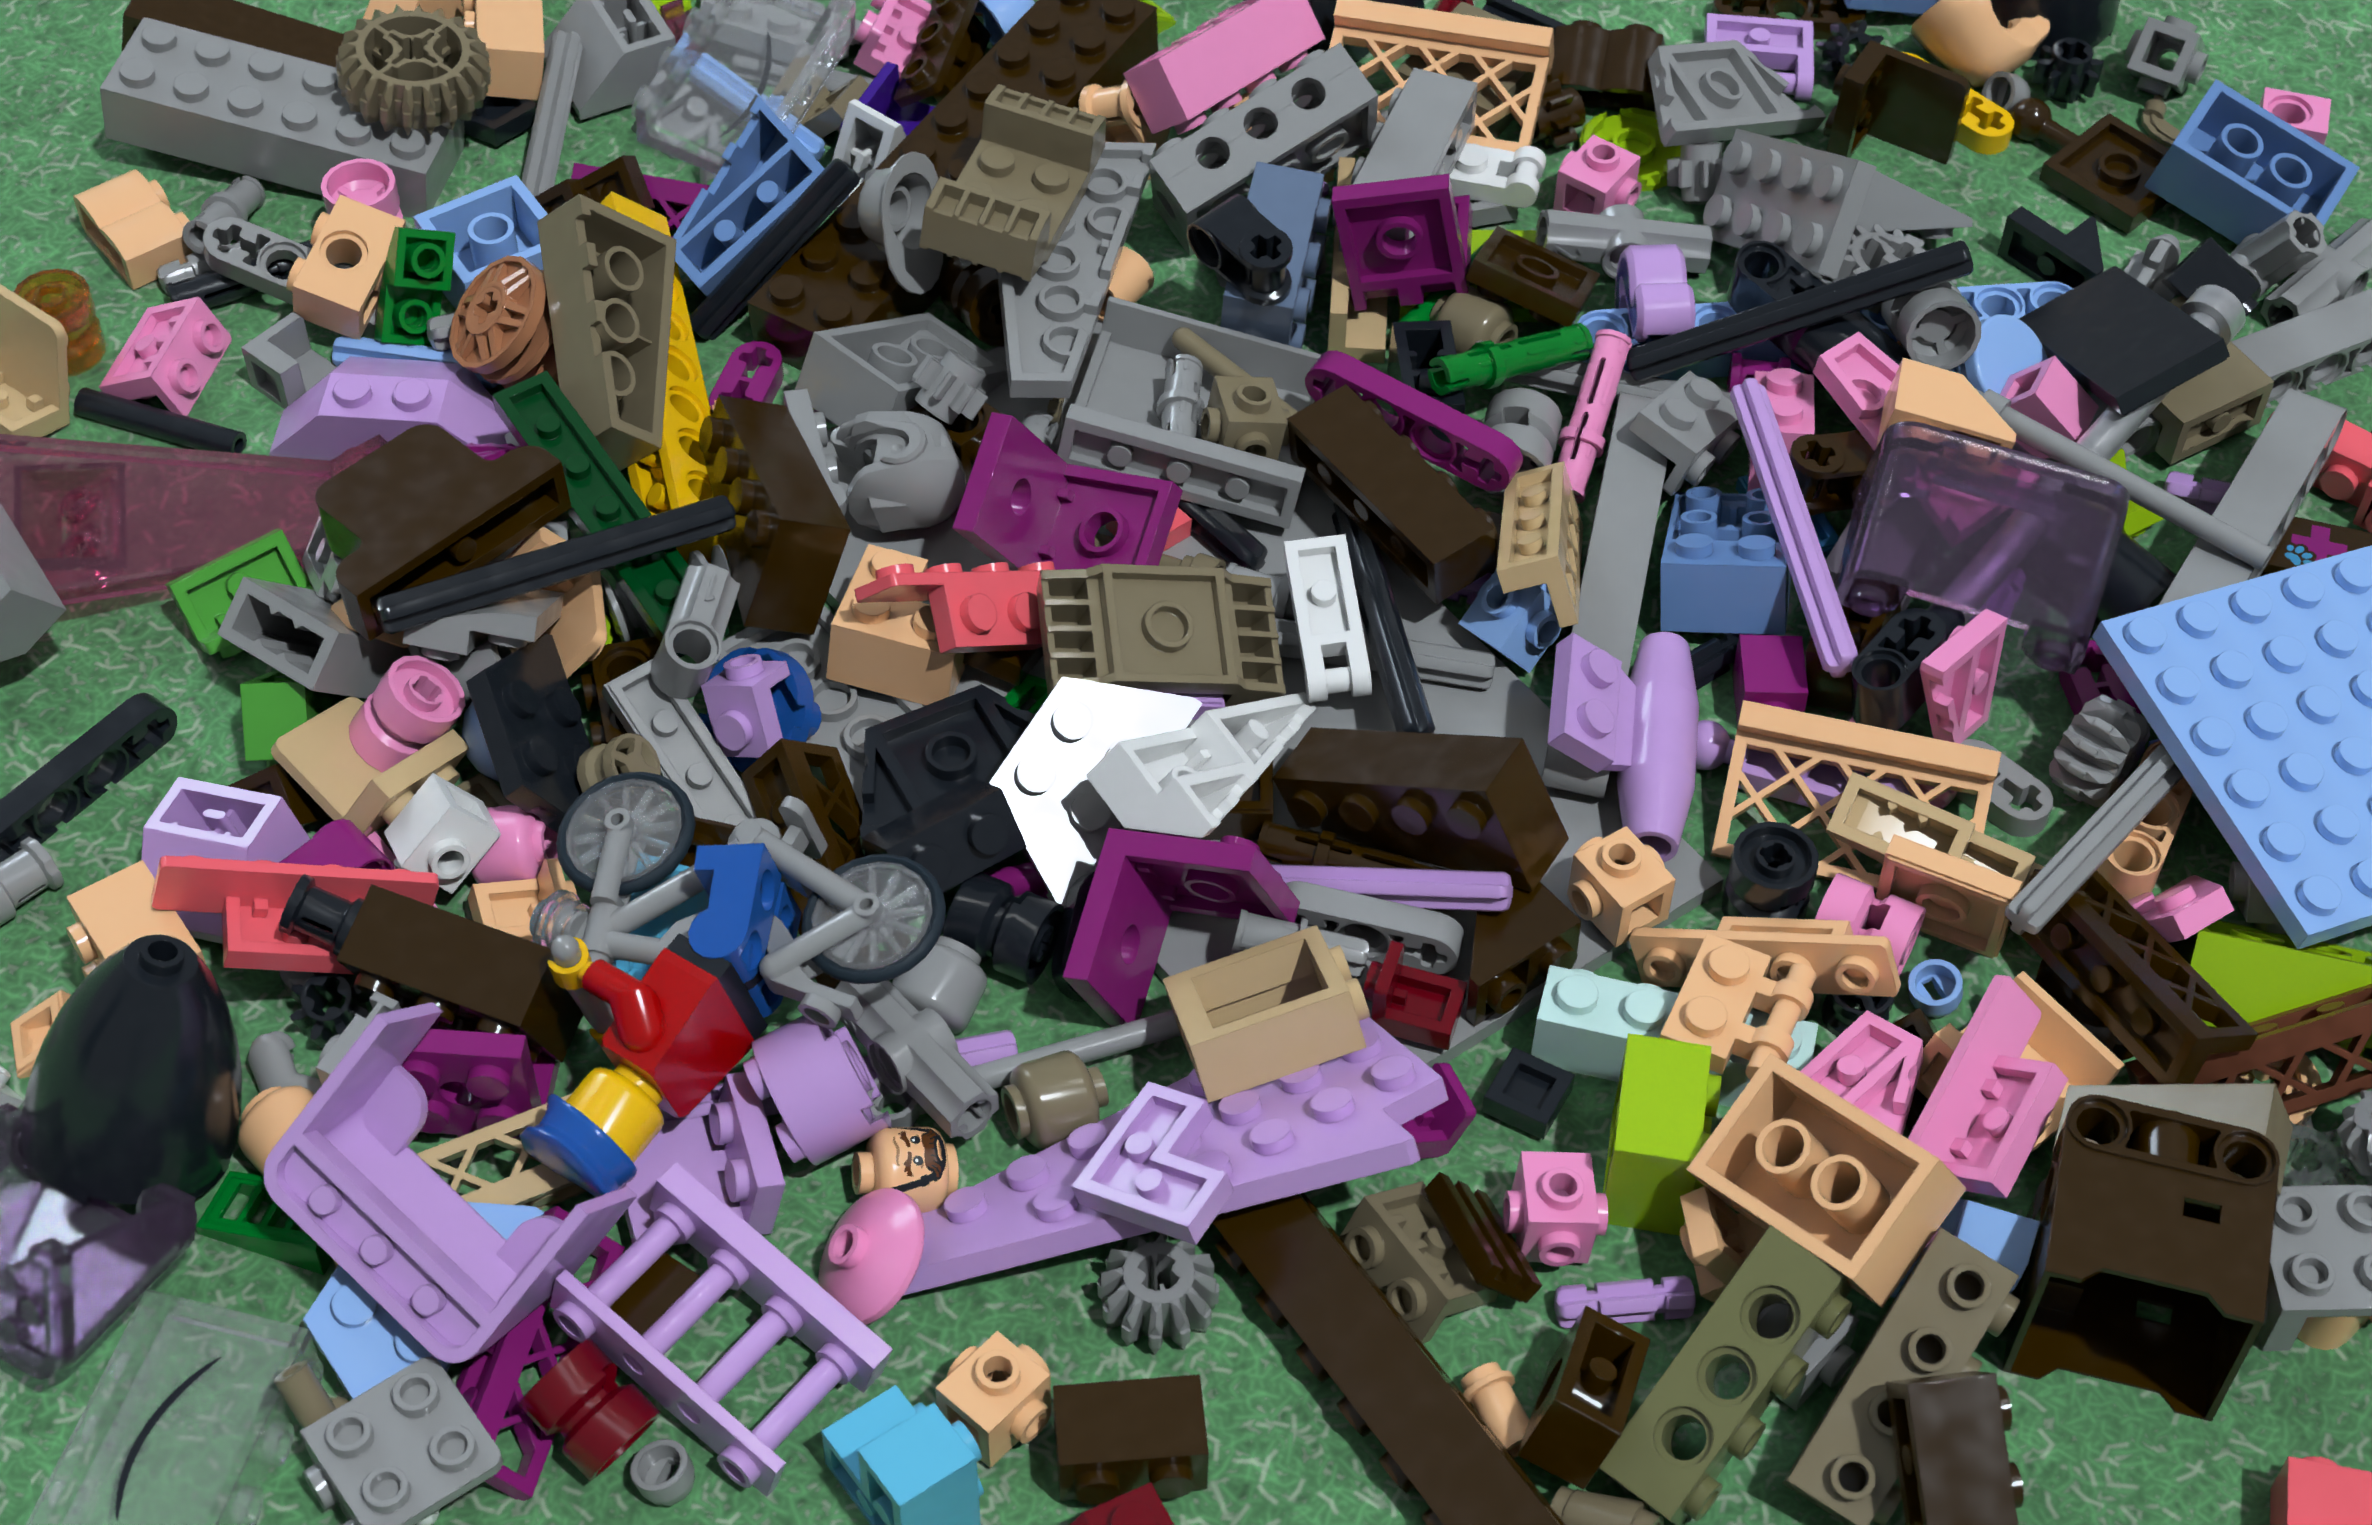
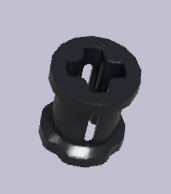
M304 874L297 882L286 903L279 922V931L288 935L294 930L333 946V954L338 956L364 899L358 898L354 902L346 900L316 887L315 879Z

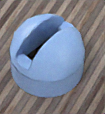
M1929 959L1919 963L1913 968L1908 978L1909 998L1916 1010L1920 1008L1927 1017L1937 1019L1949 1015L1958 1008L1963 997V980L1960 971L1952 963L1941 959ZM1932 981L1935 990L1942 999L1933 1000L1923 985Z

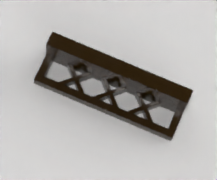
M780 738L741 774L756 817L772 821L778 827L782 837L788 829L778 809L786 796L796 797L809 807L828 845L820 859L812 858L813 860L833 872L836 868L854 859L865 857L861 851L860 841L862 811L837 747ZM809 766L820 767L828 789L812 775ZM829 817L844 830L849 843L833 830ZM875 869L856 873L854 876L865 885L867 892L874 893L879 897L883 906V914L890 919L894 928V934L886 942L890 952L879 951L877 944L873 943L839 963L844 967L853 969L859 965L866 969L888 966L904 958L908 949L913 945L896 900L886 896ZM851 877L845 879L853 884ZM788 886L802 912L798 928L799 934L802 935L803 912L809 899ZM821 907L817 916L816 926L835 915ZM878 927L875 931H880L883 927ZM824 972L815 977L817 983L833 989L840 983L839 980Z
M2034 869L2028 883L2038 874V872L2041 869ZM2097 870L2037 934H2030L2025 931L2021 935L2160 1084H2193L2209 1053L2250 1050L2258 1036V1033ZM2077 891H2084L2090 898L2080 895ZM2201 1019L2213 1023L2217 1028H2209Z

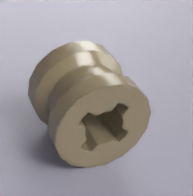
M634 733L617 736L611 739L608 744L603 743L587 749L580 756L577 765V779L583 793L594 784L622 773L648 772L661 775L660 761L655 749L649 741ZM625 786L612 790L600 796L593 804L605 809L607 798L627 802L630 798L635 797L636 789L644 786Z

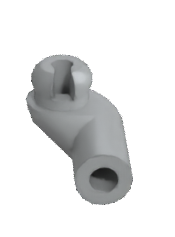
M273 1031L268 1034H262L251 1044L248 1063L259 1092L261 1093L268 1088L276 1086H302L315 1094L322 1086L320 1079L297 1073L293 1062L294 1055L290 1052V1049L296 1045L293 1039L284 1032Z

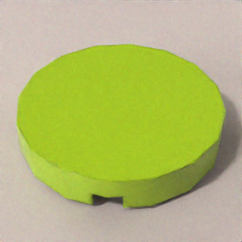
M1639 108L1620 109V115L1607 117V112L1596 115L1583 127L1578 145L1579 150L1592 135H1596L1640 156L1637 181L1642 184L1641 192L1654 191L1667 186V160L1681 157V145L1665 147L1661 142L1656 112Z

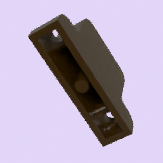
M431 424L414 426L324 482L315 494L316 504L329 547L337 556L343 559L336 569V579L350 625L369 642L384 632L375 614V601L380 596L484 566L572 507L562 462L545 449L538 446H522L507 452L498 459L485 460L444 429Z

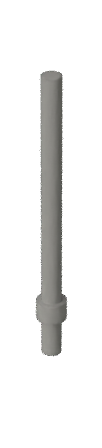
M1976 389L2016 433V439L2260 571L2270 558L2274 550L2273 548L2010 407L2011 400L1993 390L1988 389L1983 393Z

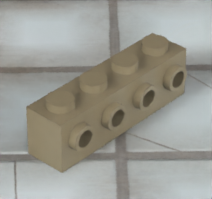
M1940 1228L1925 1247L1782 1484L1846 1525H1869L1871 1521L1878 1525H1885L1902 1499L1900 1485L1895 1482L1899 1474L1885 1382L1979 1371L1982 1362L1971 1355L1986 1331L1998 1337L2009 1322L2020 1302V1299L2009 1293L2019 1275L1943 1228Z

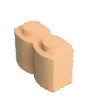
M136 169L73 196L81 225L86 234L103 255L108 258L112 266L132 290L157 280V269L159 266L177 259L180 264L185 263V256L193 253L184 242L182 235L183 227L189 222V219L183 212L175 214L170 209L168 198L157 180L154 179L148 182Z

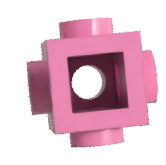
M1592 135L1577 152L1570 151L1562 161L1557 174L1553 210L1600 214L1607 207L1616 204L1634 206L1642 188L1641 182L1637 181L1641 157L1596 135Z
M1521 1151L1511 1191H1506L1504 1195L1503 1224L1506 1233H1515L1516 1243L1528 1262H1543L1549 1266L1588 1263L1596 1235L1604 1236L1606 1234L1608 1226V1201L1605 1193H1596L1591 1153Z

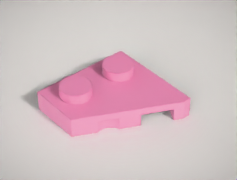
M1987 608L1984 609L1965 626H1957L1947 641L1921 662L1920 674L1934 739L1961 744L1988 720L2008 622L2007 617Z
M2197 875L2187 877L2157 896H2154L2153 892H2147L2128 900L2136 911L2168 943L2185 940L2234 911L2223 886Z
M1867 1010L1800 1072L1903 1136L1924 1060L1923 1040Z

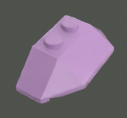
M350 356L283 410L269 454L271 459L354 464L401 433L418 425L431 424L439 426L464 445L471 442L473 444H487L491 442L498 445L507 444L504 435L510 431L496 413L492 395L473 372L462 367L459 363Z

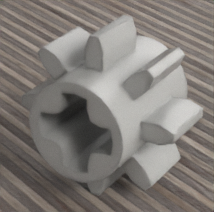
M1707 142L1681 145V157L1667 160V186H1679L1681 188L1682 201H1708L1713 196L1723 168V143Z
M952 349L947 351L941 361L928 353L912 375L916 379L914 382L922 387L914 399L931 414L950 425L953 424L960 413L973 421L989 398L985 394L986 392L979 387L986 374L971 361Z

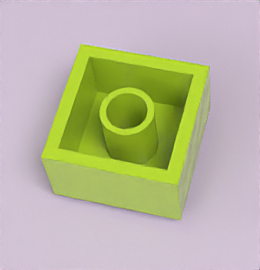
M1628 1033L1612 1111L1603 1193L1606 1194L1608 1201V1224L1680 1236V1227L1685 1225L1680 1196L1704 1187L1686 1169L1711 1136L1712 1117H1716L1719 1104L1722 1076L1709 1074L1712 1046Z

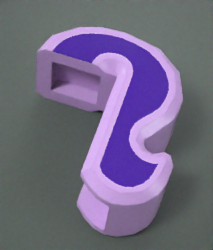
M1676 244L1630 245L1620 254L1615 282V309H1628L1632 335L1638 342H1645L1648 335H1671L1695 327L1694 292L1687 283L1685 257L1682 250Z

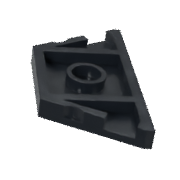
M545 634L535 642L527 644V646L520 648L467 680L466 684L504 798L525 812L537 815L547 827L558 833L566 811L583 793L577 779V765L580 756L591 747L581 720L582 711L580 704L572 694L553 636ZM591 803L578 818L573 832L578 831L593 842V857L599 861L604 842L605 809Z
M981 684L865 729V770L862 782L863 811L860 838L972 778L989 783L1035 715L1027 710L1012 707L1008 704L1005 697ZM861 841V851L864 856H868Z

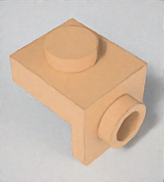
M558 858L544 859L539 874L535 879L472 884L467 898L473 921L529 941L537 935L554 932L556 921L566 908L574 907L578 910L576 888L571 880L565 881Z

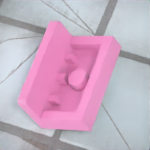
M872 0L870 6L879 11L877 14L870 10L867 11L853 38L862 43L853 64L874 76L879 73L886 62L898 64L900 83L902 79L901 72L910 61L917 44V35L924 28L932 6L924 0Z

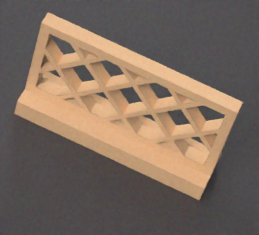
M1337 0L1333 15L1335 26L1329 49L1338 43H1341L1343 47L1344 44L1366 47L1374 59L1359 67L1363 75L1368 78L1383 69L1395 85V87L1378 97L1377 123L1386 122L1379 111L1389 105L1395 88L1403 89L1408 80L1404 81L1391 63L1405 54L1419 55L1428 66L1423 70L1447 75L1444 71L1459 62L1474 64L1482 74L1472 80L1478 83L1477 92L1490 85L1503 102L1481 117L1475 114V127L1467 143L1514 152L1520 147L1531 146L1547 75H1550L1554 59L1553 28L1369 0ZM1513 70L1534 73L1532 85L1513 97L1510 96L1498 80ZM1527 103L1526 112L1524 114L1520 107ZM1511 113L1522 127L1519 142L1495 139L1487 127Z
M1743 700L1711 856L1731 859L1734 845L1727 843L1731 820L1753 806L1765 822H1777L1763 800L1793 782L1813 811L1791 826L1801 830L1818 819L1826 830L1830 822L1827 813L1836 808L1842 793L1822 806L1819 804L1801 777L1819 764L1837 767L1847 782L1853 772L1852 770L1870 773L1871 775L1867 778L1876 782L1883 777L1899 779L1912 797L1928 804L1948 790L1976 795L1972 819L1969 821L1976 823L1974 830L1984 834L2001 752ZM1746 748L1773 754L1787 774L1757 793L1742 772ZM1788 757L1806 760V762L1795 768ZM1916 783L1934 786L1935 788L1923 794ZM1740 785L1748 799L1734 807L1738 786ZM1829 835L1838 850L1818 862L1816 878L1832 881L1837 873H1841L1871 885L1874 890H1877L1880 875L1866 872L1852 852L1855 849ZM1844 857L1852 869L1831 864Z

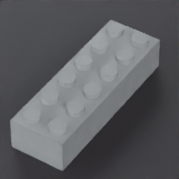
M143 17L100 87L105 135L108 139L322 195V179L332 167L341 162L357 158L373 159L384 163L393 171L403 217L413 218L417 214L434 208L465 148L464 120L457 119L453 130L440 125L434 128L432 135L425 129H413L409 136L404 128L394 127L385 132L380 121L365 123L362 113L350 111L349 103L345 97H342L341 89L338 87L337 70L335 67Z

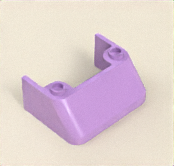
M433 1002L380 1013L373 1018L271 1150L265 1161L263 1175L265 1187L272 1200L429 1353L444 1362L460 1363L484 1353L549 1298L553 1293L555 1279L565 1269L574 1275L635 1200L637 1195L626 1186L577 1204L564 1221L549 1215L537 1216L520 1224L507 1240L408 1146L425 1124L428 1114V1101L421 1084L402 1066V1063L443 1012Z

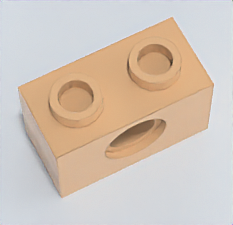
M340 195L330 214L322 212L319 215L311 234L310 242L313 247L307 258L298 257L290 270L286 288L292 292L293 312L300 315L305 321L349 338L360 340L379 302L385 262L395 226L406 227V220ZM339 263H349L354 265V267L348 269H341L335 267L334 265Z

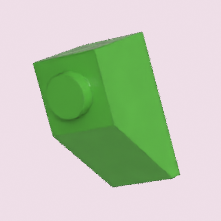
M271 671L241 683L240 694L245 761L266 760L267 768L274 764H279L271 754V748L276 740L330 708L333 694L311 691L280 671Z

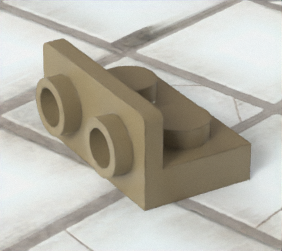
M1423 1181L1364 1196L1341 1233L1340 1238L1422 1343H1426L1432 1339L1446 1316L1492 1303L1496 1300L1499 1293L1475 1282L1428 1201L1424 1190L1426 1185Z

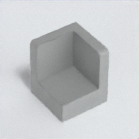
M291 312L241 347L251 386L283 409H286L337 367L311 349L304 318L295 312Z

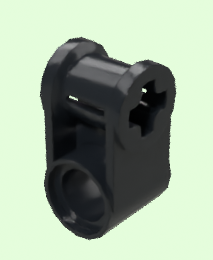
M1234 194L1187 226V239L1199 260L1221 275L1246 300L1256 305L1270 306L1282 302L1289 295L1292 279L1286 266L1290 263L1293 255L1292 241L1285 232L1278 229L1258 212L1256 207L1246 197Z

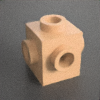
M1625 826L1605 838L1594 837L1577 850L1573 855L1567 895L1576 913L1584 920H1591L1616 948L1629 941V937L1635 927L1652 928L1668 919L1676 879L1665 868L1658 852L1650 845H1644Z
M996 1331L979 1348L971 1346L965 1349L952 1363L947 1377L935 1388L937 1407L950 1424L959 1420L969 1429L980 1448L981 1461L989 1468L997 1463L1019 1441L1025 1444L1033 1440L1043 1430L1051 1416V1378L1047 1364L1031 1347L1025 1344H1020L1017 1347L999 1331Z

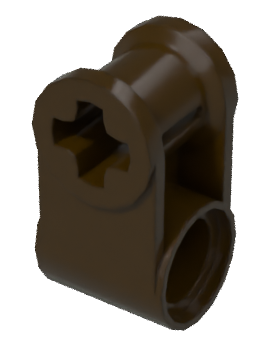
M1857 429L1850 432L1824 435L1807 434L1798 437L1792 444L1789 457L1810 516L1823 512L1881 507L1893 500L1902 489L1901 484Z

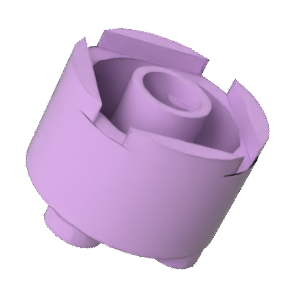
M801 1016L752 1042L754 1056L743 1063L745 1073L757 1096L762 1101L771 1096L783 1119L781 1123L775 1126L776 1132L793 1163L807 1157L813 1165L817 1166L871 1138L878 1131L892 1127L888 1111L875 1117L871 1110V1106L874 1105L872 1100L881 1096V1093L846 1026L833 1032L832 1029L819 1026L806 1017ZM872 1087H875L871 1100L867 1092L872 1090Z

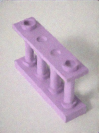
M675 1162L656 1180L649 1208L654 1212L655 1222L588 1288L565 1269L555 1279L550 1307L554 1309L553 1316L556 1322L566 1334L580 1343L591 1338L619 1368L718 1454L717 1461L720 1467L734 1482L745 1488H750L753 1485L765 1496H768L777 1487L786 1464L773 1451L837 1383L846 1385L849 1382L864 1393L883 1373L893 1349L678 1162ZM687 1241L707 1258L709 1268L641 1336L609 1307L675 1242L684 1244ZM729 1288L732 1290L741 1288L761 1305L763 1315L695 1383L666 1358L664 1354ZM795 1335L816 1353L815 1359L817 1363L752 1431H749L724 1409L719 1402L783 1336L793 1337Z

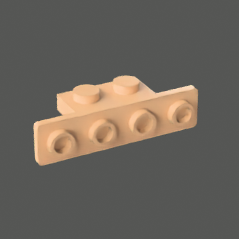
M1723 916L1717 930L1635 927L1629 937L1642 982L1661 987L1683 986L1707 932L1772 956L1766 978L1776 982L1785 979L1790 967L1795 963L1810 966L1816 973V979L1811 988L1812 993L1895 997L1901 986L1890 940L1884 936L1853 935L1850 921Z

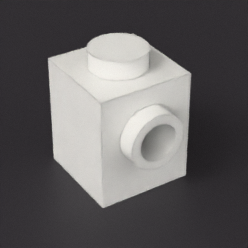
M434 773L430 775L384 831L396 856L393 863L397 869L436 873L438 875L439 887L453 894L501 836L498 827L482 800Z

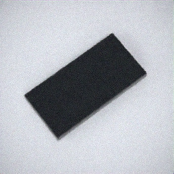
M2117 266L2109 268L2019 318L2039 338L2048 358L2056 356L2078 383L2122 416L2138 409L2230 357L2224 338Z

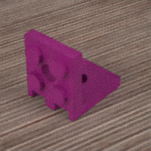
M1450 174L1333 187L1332 206L1355 311L1366 310L1367 299L1399 296L1400 306L1423 304L1424 293L1456 289V293H1468L1470 282L1465 280L1471 267L1473 211L1470 195L1453 196ZM1400 227L1410 230L1414 233V236L1408 240L1397 241L1389 238L1385 233L1392 228Z
M991 412L952 528L994 562H1007L1010 571H1017L1018 568L1024 565L1043 561L1054 562L1055 570L1087 569L1099 564L1159 566L1183 490L1173 481L1067 464L1013 415ZM1117 521L1118 529L1113 540L1104 546L1095 547V536L1099 528L1108 522Z
M1108 828L1063 978L1110 1027L1135 1021L1141 1017L1172 911L1239 919L1241 909L1248 910L1249 913L1295 923L1300 901L1283 881L1281 874L1272 867L1262 854L1260 847L1248 839L1228 835L1221 837L1220 842L1167 833L1154 834Z
M439 1020L433 1023L402 1063V1066L421 1084L428 1101V1114L425 1124L413 1140H419L420 1132L455 1134L461 1137L546 1104L548 1096L554 1093L560 1062L539 1055L536 1063L532 1064L526 1035L443 1030L437 1027ZM520 1134L513 1136L512 1138L520 1139Z

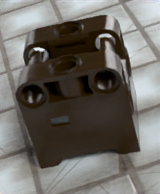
M2090 1094L2080 1097L2072 1103L2053 1148L2048 1177L2039 1184L2026 1216L2040 1222L2028 1265L2016 1288L2010 1293L2020 1299V1302L2009 1322L2003 1372L2039 1380L2057 1369L2159 1393L2175 1413L2212 1422L2264 1324L2280 1166L2279 1152L2273 1142L2263 1134L2248 1128L2105 1095ZM2085 1138L2096 1141L2098 1144L2092 1143L2086 1140ZM2232 1172H2234V1173H2236V1174H2239V1175H2241L2242 1177H2239V1176H2237V1175H2234ZM2137 1301L2172 1309L2170 1325L2135 1317Z

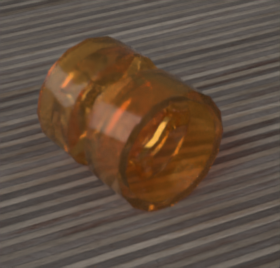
M49 269L32 274L17 285L14 292L18 296L51 317L56 318L63 325L68 336V377L87 372L101 362L106 353V340L101 323L96 316V307L89 285L83 276L71 270Z

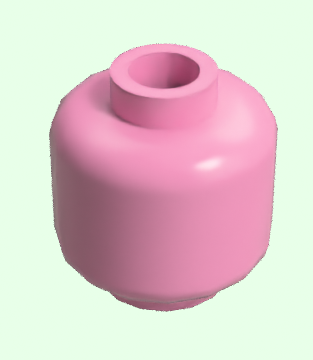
M516 805L487 807L501 836L472 869L471 873L478 884L535 879L539 874L544 859L558 858L556 846L558 833L547 827L537 815L527 813Z

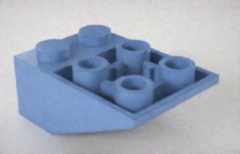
M1700 486L1688 489L1686 492H1676L1661 559V631L1785 635L1789 611L1791 574L1762 489H1752L1746 494L1722 493L1714 487Z

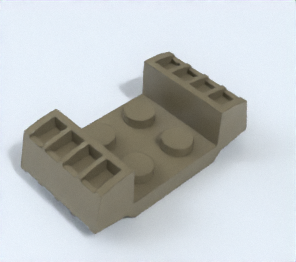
M997 84L984 103L981 140L958 179L954 181L940 176L924 208L919 247L926 250L928 248L946 253L949 257L956 256L971 261L974 265L981 264L997 269V272L1010 273L1030 282L1043 261L1047 262L1086 193L1090 177L1105 148L1106 117L1101 115L1095 116L1079 111L1075 107L1069 108L1056 104L1055 101L1043 100L1031 96L1029 93L1017 92Z
M1099 564L1087 569L1041 570L1036 593L1047 694H1050L1062 677L1161 693L1223 694L1226 707L1284 696L1286 688L1281 667L1282 659L1280 658L1279 636L1276 630L1271 578L1231 574L1224 568Z

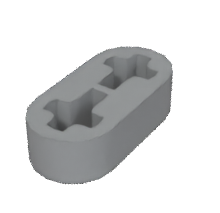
M1966 739L1961 743L1964 745L1999 751L1993 746L1980 740ZM2001 753L1987 820L2012 836H2034L2042 832L2048 823L2053 808V796L2050 789L2043 782ZM1957 792L1955 797L1974 809L1976 795ZM2027 802L2033 806V809L2024 807L2018 811L2011 807V803L2019 806Z

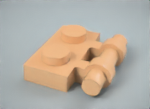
M1707 932L1662 1029L1660 1038L1712 1046L1709 1070L1722 1075L1731 1054L1747 1059L1749 1063L1745 1074L1751 1080L1770 1053L1782 1061L1788 1062L1794 1048V1041L1791 1037L1796 1023L1807 1017L1814 1001V994L1811 988L1815 982L1816 973L1806 964L1795 963L1790 967L1785 979L1777 982L1768 979L1766 975L1772 956ZM1752 1008L1770 1014L1765 1025L1755 1028L1745 1024Z

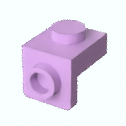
M746 654L725 662L723 665L724 671L701 685L715 740L726 757L759 758L780 738L783 739L770 688L790 675L787 661H762L761 656L758 654Z

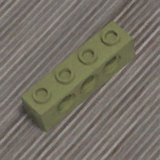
M1770 1225L1624 1428L1622 1435L1599 1468L1674 1524L1683 1525L1689 1516L1695 1521H1699L1712 1507L1722 1490L1723 1485L1716 1479L1732 1456L1738 1460L1744 1459L1759 1441L1766 1427V1424L1759 1418L1774 1397L1777 1395L1785 1400L1803 1379L1808 1370L1809 1363L1802 1358L1819 1335L1829 1339L1846 1319L1852 1307V1303L1846 1299V1296L1852 1289L1846 1278ZM1772 1304H1785L1791 1307L1793 1310V1323L1787 1333L1773 1339L1758 1335L1757 1319L1763 1309ZM1732 1363L1746 1365L1750 1372V1382L1746 1391L1734 1399L1717 1397L1714 1390V1380L1719 1370ZM1688 1423L1703 1425L1707 1437L1703 1451L1697 1457L1690 1460L1676 1459L1671 1449V1440L1676 1430Z

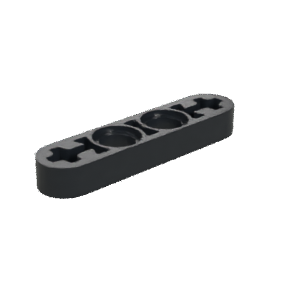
M136 694L123 702L0 800V863L21 850L20 842L29 836L35 838L40 844L45 842L59 830L55 827L61 821L67 824L108 791L105 788L107 784L111 781L117 784L167 744L174 736L177 728L176 713L151 694ZM103 755L99 764L94 768L95 770L88 774L93 763ZM54 794L50 803L45 807V810L38 814L43 803L51 795Z

